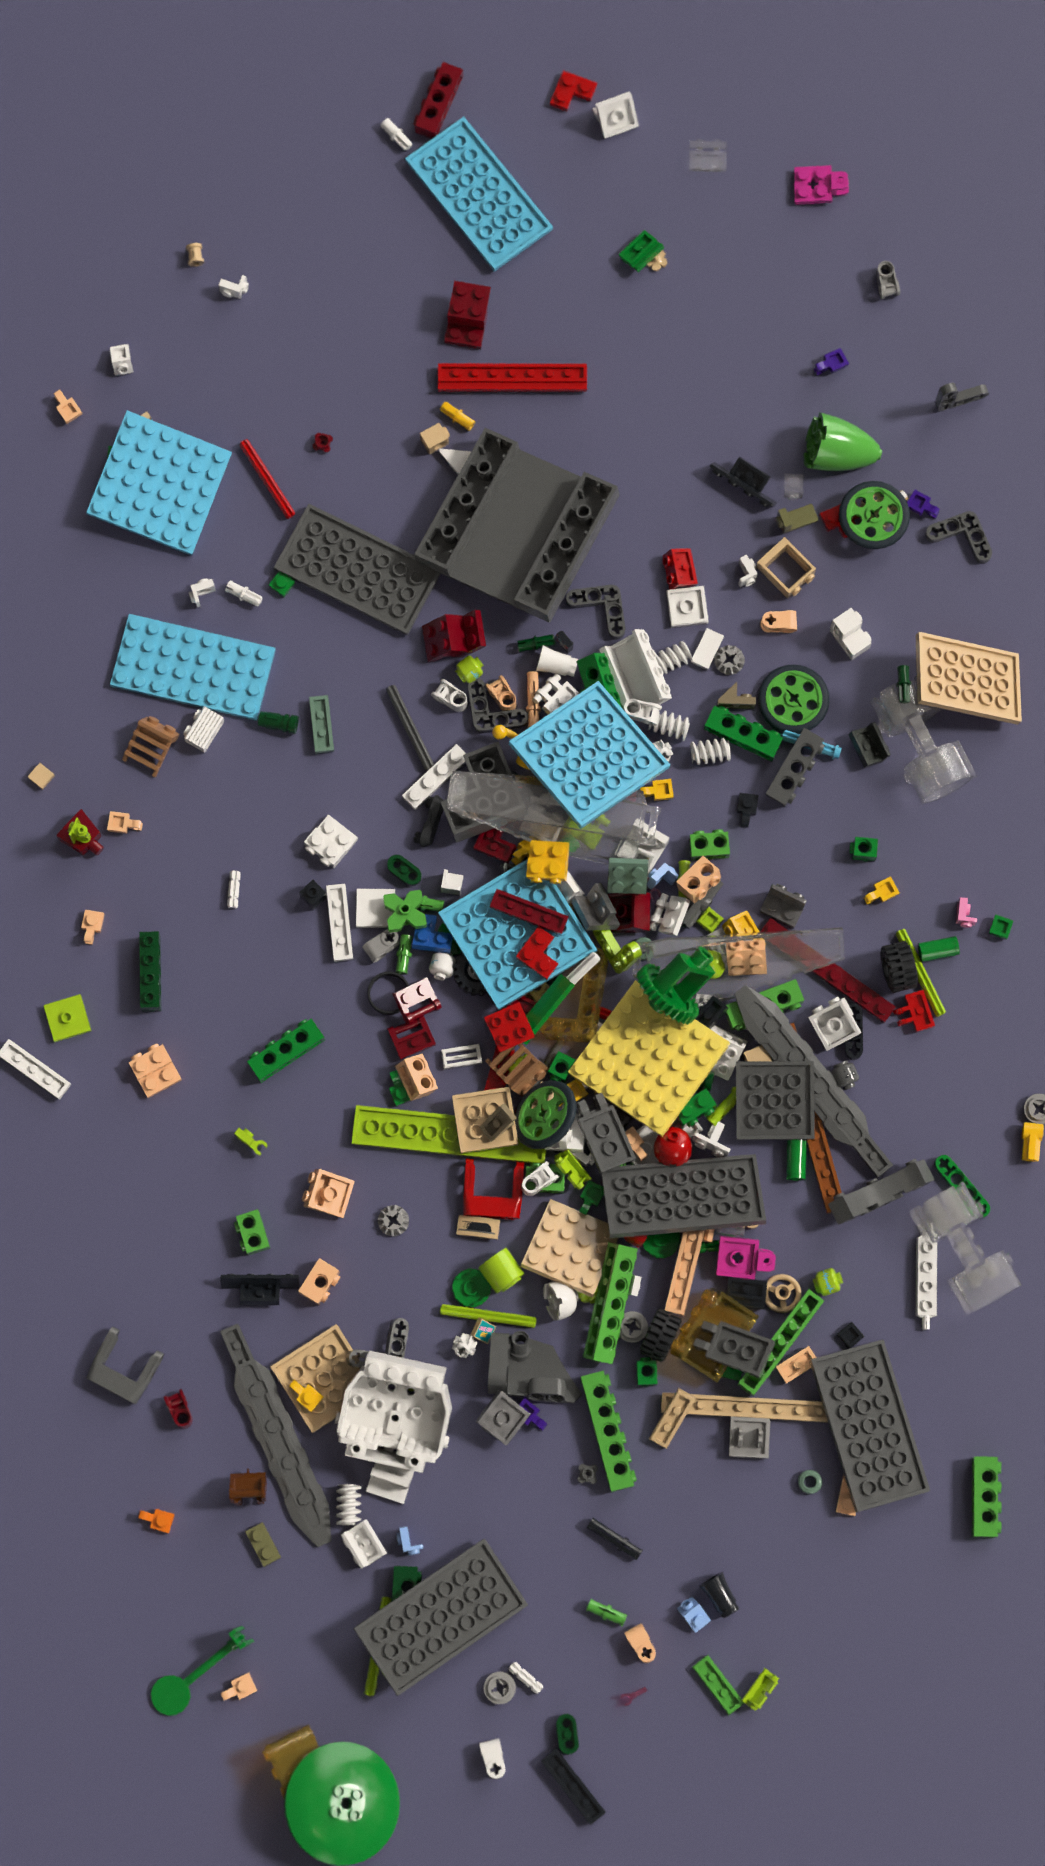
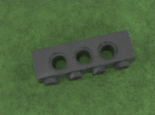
M804 728L767 790L766 795L784 806L788 803L792 804L797 795L794 793L796 788L802 787L806 780L804 777L806 771L812 770L816 763L813 759L816 754L820 755L825 747L823 744L824 739ZM809 747L812 753L810 756L805 757L801 754V749ZM799 763L802 766L801 772H792V765ZM784 780H790L793 783L790 789L782 788L781 784Z

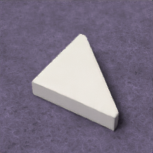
M450 449L439 450V453L457 475H459L471 453L470 451Z

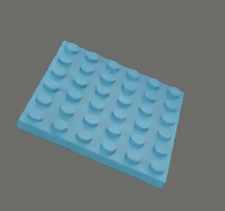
M127 410L86 514L192 556L232 452Z
M599 681L509 741L510 747L580 829L670 768V763Z
M528 859L438 912L498 1011L584 960L592 952H597L595 945L557 885L551 884L548 880H542V883H532L526 877ZM496 889L569 916L562 935L544 929L554 936V940L544 953L559 963L548 980L516 958V955L538 926L491 909L490 904Z

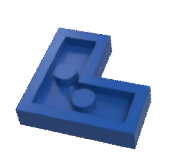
M425 914L427 927L415 929L412 949L451 953L452 935L435 931L437 916Z

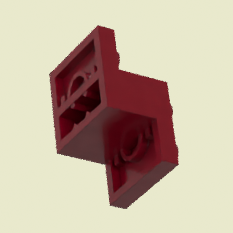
M454 281L448 310L445 343L481 349L488 316L491 287Z
M473 610L465 615L444 614L422 626L428 662H435L445 656L463 658L486 647L481 610Z

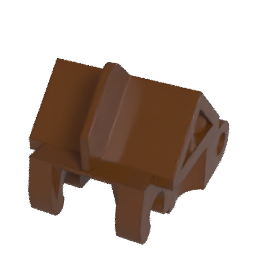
M247 1469V1473L230 1474V1503H234L236 1506L242 1505V1499L248 1497H256L258 1504L266 1502V1472L250 1473L249 1469Z

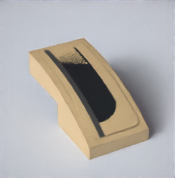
M459 1215L456 1234L459 1236L498 1240L500 1220Z

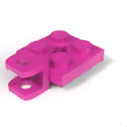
M831 165L794 167L795 205L832 203V196H843L849 193V180L846 172H832ZM812 181L818 183L814 189L808 186Z
M720 1236L716 1275L755 1279L756 1270L769 1272L775 1269L776 1256L771 1250L759 1249L758 1239ZM739 1252L743 1258L739 1259L736 1263L732 1256ZM769 1258V1261L764 1263V1260Z

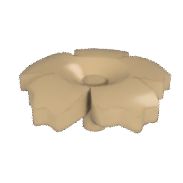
M661 251L647 264L648 267H652L653 271L666 267L668 264L667 259L664 258L666 253Z

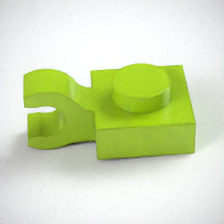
M238 1128L234 1133L239 1140L253 1149L258 1156L262 1155L257 1150L259 1145L268 1147L267 1143L263 1140L255 1141L252 1138L254 1135L246 1128L244 1130Z

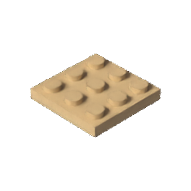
M510 1087L452 1095L461 1154L518 1145L515 1121L513 1126L492 1142L479 1128L504 1103L514 1114Z

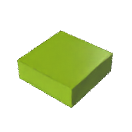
M708 907L697 920V923L709 933H712L724 918Z

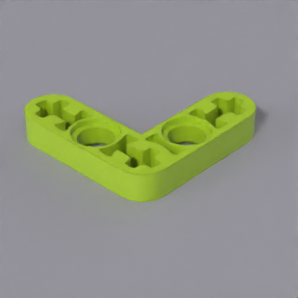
M593 930L598 943L616 973L620 974L627 971L641 957V948L637 942L632 941L620 948L610 930Z

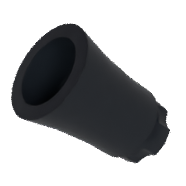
M723 1572L714 1575L699 1585L716 1610L720 1612L722 1618L728 1617L739 1610L736 1599L726 1582Z

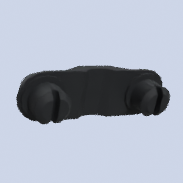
M438 795L426 798L425 806L429 808L428 819L424 823L422 832L417 831L414 834L416 837H413L414 842L419 843L421 847H426L433 843L443 813L441 801L444 800Z

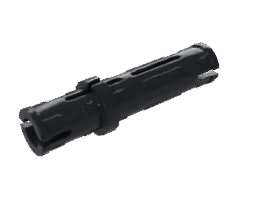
M594 1517L587 1526L588 1529L616 1546L618 1551L625 1552L636 1561L643 1551L628 1541L629 1538L622 1537L597 1521ZM599 1528H601L602 1530H604L605 1532H607L608 1534H610V1535L613 1536L614 1538H611L610 1536H608V1535L605 1534L604 1532L600 1531ZM616 1540L621 1541L623 1544H625V1545H627L628 1547H630L631 1550H629L628 1548H626L625 1546H623L622 1544H620V1543L617 1542Z

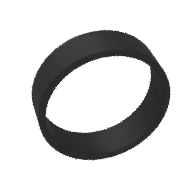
M382 972L375 976L369 984V1002L377 1012L384 1015H394L400 1012L399 1008L393 1011H385L374 1005L370 997L371 988L379 978L384 976H395L401 979L406 986H409V984L402 975L396 972Z

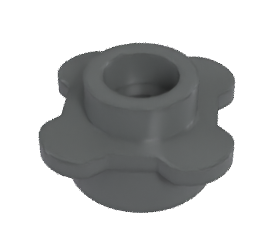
M594 1464L591 1466L579 1465L580 1476L578 1481L580 1483L590 1482L595 1484L597 1482L596 1472L598 1467Z

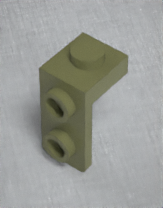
M809 504L787 512L786 508L778 510L776 522L778 527L782 529L783 534L818 522V517L813 505Z

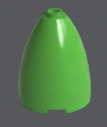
M819 412L818 417H813L805 439L807 441L806 450L808 453H804V464L807 468L824 471H847L863 468L880 460L882 449H880L879 444L859 427L841 418Z

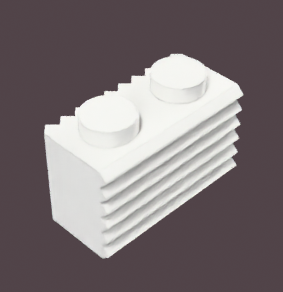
M204 706L202 710H197L193 717L194 723L192 726H187L183 735L185 736V742L205 753L222 727L224 718Z

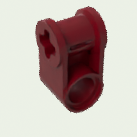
M180 1389L178 1393L169 1397L164 1396L165 1403L176 1425L182 1429L189 1428L192 1425L193 1417L183 1390ZM182 1414L188 1415V1421L184 1424L178 1422V1418Z

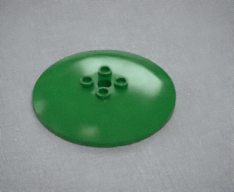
M351 1742L329 1743L309 1752L294 1768L288 1780L284 1797L286 1822L297 1844L314 1859L338 1866L357 1864L378 1853L392 1836L400 1809L398 1786L388 1765L374 1751ZM345 1797L350 1802L347 1809L341 1806V1801Z

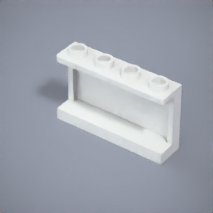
M635 629L632 631L633 634L616 644L599 649L600 653H605L608 659L609 669L614 677V684L620 696L623 710L625 702L629 699L661 705L672 698L670 688L663 677V670L657 663L656 653L651 648L649 636L644 630ZM636 706L628 708L630 713H635L638 710Z

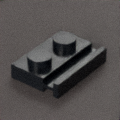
M728 1277L725 1305L764 1310L768 1281Z

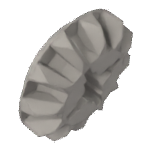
M729 645L720 647L714 658L716 668L726 675L738 673L743 668L745 661L742 650L736 646ZM726 655L729 657L735 656L733 659L734 665L730 662L725 663Z
M1034 1094L1026 1100L1024 1114L1029 1121L1045 1124V1105L1042 1109L1044 1114L1039 1112L1034 1115L1036 1110L1034 1105L1040 1106L1043 1103L1045 1104V1094Z
M396 1205L387 1206L379 1214L378 1225L384 1234L398 1236L406 1231L409 1225V1217L402 1207ZM398 1214L397 1221L400 1224V1226L398 1224H392L390 1227H388L390 1220L388 1219L387 1215L389 1217H394Z
M635 1311L624 1313L620 1327V1338L631 1343L642 1340L648 1331L647 1320L642 1314ZM635 1319V1326L641 1330H634L633 1333L629 1335V1328L624 1324L631 1325V1323Z
M505 1672L491 1674L484 1683L486 1697L495 1704L509 1702L516 1691L513 1678ZM497 1679L501 1685L508 1684V1686H506V1688L503 1689V1697L499 1693V1691H491L497 1687Z

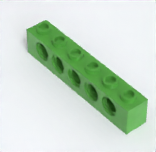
M608 1242L602 1267V1277L598 1285L583 1358L613 1364L617 1341L620 1337V1327L624 1318V1309L629 1295V1286L633 1277V1268L637 1259V1248Z
M808 1289L771 1340L775 1341V1345L761 1378L746 1373L737 1384L752 1397L755 1395L823 1304L824 1300Z
M603 1370L581 1376L610 1491L612 1493L634 1487V1482L637 1479L634 1470L630 1471L628 1464L632 1462L629 1451L624 1449L623 1444L627 1442L624 1431L620 1432L618 1424H621L619 1412L615 1413L613 1405H616L614 1393L610 1394L608 1386H611L609 1375H605ZM602 1388L605 1395L602 1398L595 1397L593 1394L594 1389ZM601 1407L609 1409L610 1414L607 1417L599 1415L598 1410ZM606 1426L614 1428L615 1433L613 1436H606L603 1430ZM611 1445L619 1447L620 1453L613 1456L609 1453ZM622 1464L625 1467V1472L622 1475L616 1474L614 1472L615 1465Z

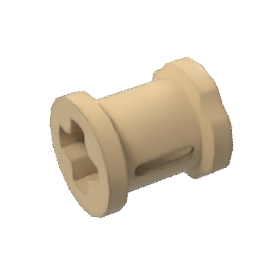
M191 243L186 245V251H188L189 266L196 267L204 264V259L201 255L202 244Z

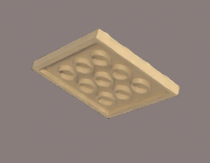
M550 1199L520 1267L555 1282L565 1284L593 1298L602 1277V1267L608 1242L616 1244L618 1238H610L608 1223Z
M337 1324L270 1366L312 1433L336 1419L337 1412H341L345 1390L359 1371V1368H354L347 1364L346 1356L353 1349ZM357 1355L352 1356V1359L355 1360V1364L356 1361H360ZM293 1380L298 1382L303 1388H306L309 1384L323 1396V1399L312 1412L296 1400L299 1394L289 1387Z

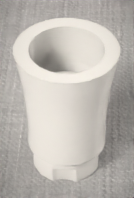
M542 646L536 671L574 677L577 667L576 661L578 659Z

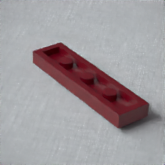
M496 889L490 904L491 909L540 926L559 935H562L569 918L567 915Z

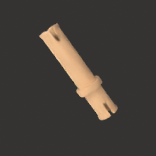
M536 671L527 672L528 706L526 707V712L528 713V728L539 721V712H541L539 703L535 704L532 701L536 691L539 689V672Z

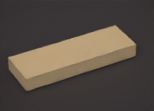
M678 1388L650 1435L649 1440L667 1449L696 1398Z

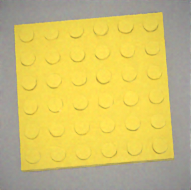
M635 980L568 1073L596 1093H603L606 1100L663 1137L729 1047L730 1042L696 1019L687 1025L686 1023L682 1024L681 1021L678 1023L676 1019H671L670 1015H665V1012L663 1014L657 1013L648 1003L649 996L643 993L644 990L640 988L641 984Z

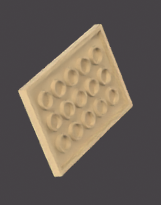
M918 632L915 635L918 704L1017 725L1022 722L1018 653Z

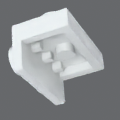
M367 1519L341 1534L345 1546L350 1549L355 1563L360 1568L372 1564L387 1554Z

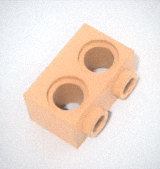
M702 856L676 883L678 890L695 904L698 900L705 897L711 887H715L719 883L721 874L714 864ZM706 872L711 873L709 876H703ZM693 885L698 886L695 889H689Z
M423 1054L404 1059L395 1066L410 1101L428 1096L438 1089L436 1080L432 1076Z

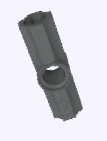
M721 880L715 887H711L707 891L703 899L698 900L695 904L690 900L681 924L684 928L690 929L699 916L711 905L712 899L724 884Z

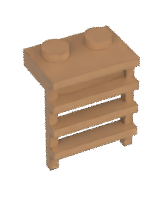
M149 716L139 720L122 760L126 762L128 757H131L154 770L152 776L156 777L171 744L178 740L180 734L172 726H164L159 723L158 719ZM137 737L163 749L162 755L136 742ZM135 747L158 759L157 765L132 752V748Z
M521 1043L518 1045L520 1048L500 1069L497 1066L516 1046L501 1052L493 1061L487 1059L486 1062L514 1092L523 1097L533 1088L537 1081L545 1077L549 1068ZM526 1053L527 1056L506 1077L504 1075L505 1072L519 1057Z

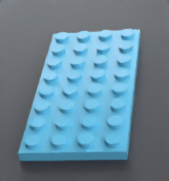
M465 117L459 119L405 158L406 163L494 272L553 230L551 223Z
M129 614L110 686L200 708L205 706L213 711L257 721L276 648Z

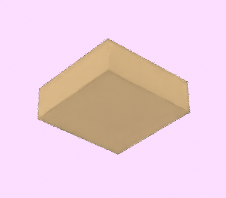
M39 763L29 774L28 779L43 790L54 778L55 774Z

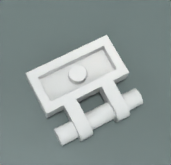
M558 674L549 677L544 687L539 688L532 698L535 704H538L541 700L546 703L542 709L548 715L580 694L567 681L562 686L559 683L561 677ZM554 689L556 693L551 697L548 692Z
M662 893L660 899L655 904L657 907L654 915H651L650 930L656 931L657 926L660 925L658 931L661 933L677 936L690 900L671 895L670 901L667 902L669 896ZM666 909L664 917L661 918L663 910Z

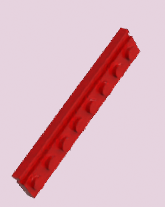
M438 363V392H587V364Z

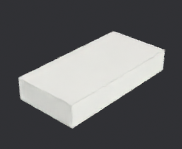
M707 628L691 663L708 670L724 636Z

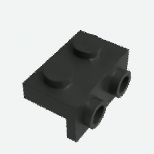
M875 722L848 734L864 768L882 763L891 755Z

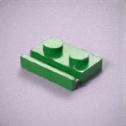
M644 230L618 255L622 261L639 273L664 249V246Z

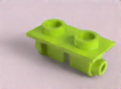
M76 818L75 822L70 823L68 832L72 843L75 844L76 840L88 843L91 836L88 833L87 827L82 825L78 818Z
M569 1150L554 1156L555 1165L558 1166L564 1175L569 1174L567 1179L574 1188L579 1190L584 1186V1182L592 1179Z
M764 1668L742 1701L755 1711L758 1708L761 1709V1706L768 1698L764 1694L766 1692L771 1694L776 1685H778L777 1681L779 1678Z

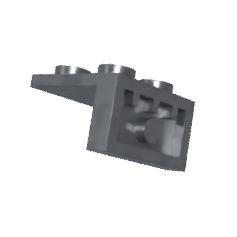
M772 884L760 912L795 928L807 901L799 893L794 892L792 894L786 891L787 888L783 885Z

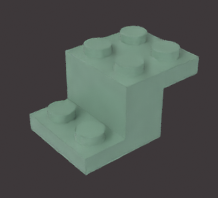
M609 858L607 893L646 894L648 859Z

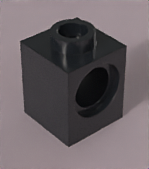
M314 880L309 882L299 892L300 897L313 910L327 898L326 892Z

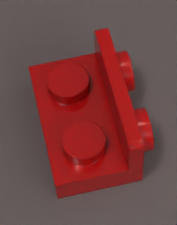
M691 548L670 549L663 555L662 562L665 566L669 590L698 584Z

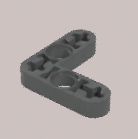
M948 383L939 388L935 403L938 411H944L983 399L989 395L985 384L958 392L955 383Z
M966 511L934 523L927 528L925 535L929 542L937 543L964 533L977 562L983 564L991 559L992 549L977 515L972 511ZM966 517H969V519L973 518V521L971 523L973 527L972 530H970L971 526L969 522L965 523ZM952 522L956 524L957 529L949 531L946 525ZM941 526H943V531L939 532L937 537L930 535L932 530L938 532L941 530ZM978 533L981 535V540L975 542L971 539V535ZM980 545H982L981 548H982L983 552H984V553H985V552L988 553V554L986 555V558H984L983 556H979V554H980V552H981V549H980V547H979Z
M604 585L570 590L567 593L566 602L571 608L605 605L609 636L613 639H621L624 636L625 621L621 593L617 586ZM610 590H613L614 593H617L614 595V598H611L610 595L605 594H609ZM601 591H604V594H603V595H605V596H604V600H601V597H602ZM590 592L598 594L599 597L596 601L589 600L588 594ZM582 593H585L586 602H583V598H580ZM572 595H576V598H580L577 599L576 603H573V600H570L572 598ZM613 607L618 608L620 611L616 617L609 614V610ZM614 621H618V628L622 629L619 634L612 631L615 627Z
M478 678L468 684L473 725L477 732H492L493 728L497 725L495 720L499 716L506 719V723L503 726L508 729L522 728L527 724L528 715L522 709L489 713L484 682ZM475 683H478V686H482L479 688L480 696L477 697L475 689H471ZM482 701L485 707L482 710H476L474 708L475 702ZM518 714H521V717H525L521 723H518V720H512V724H509L508 715H511V719L517 718ZM489 718H492L494 727H490V723L485 724L484 728L477 724L481 719L486 723L490 722Z
M396 1318L391 1321L385 1354L399 1355V1357L404 1358L409 1324L406 1319ZM400 1323L403 1326V1330H399L398 1333V1328H395V1325ZM393 1335H398V1336H401V1335H402V1338H399V1337L393 1338ZM393 1341L400 1343L401 1347L398 1352L392 1350L391 1345ZM349 1351L346 1356L347 1364L359 1369L364 1366V1361H356L355 1364L352 1356H355L357 1353V1357L365 1358L366 1362V1355H368L369 1351Z

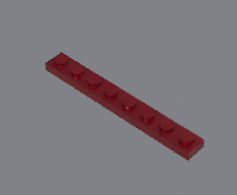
M772 918L769 919L760 933L763 938L883 1023L886 1022L896 1008L892 1003Z

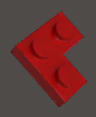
M563 70L550 105L568 111L573 96L591 102L597 88V82Z
M538 926L516 955L519 961L546 980H548L559 964L544 953L554 940V936Z

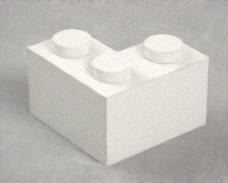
M852 608L835 618L830 628V632L851 660L868 650L872 641L870 635L861 629L862 617L857 611L854 612Z

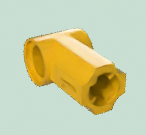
M1023 1122L1022 1160L1029 1162L1039 1161L1040 1141H1042L1044 1129L1043 1124Z

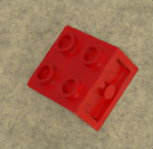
M520 1002L484 1017L485 1024L489 1028L499 1052L508 1050L535 1037Z

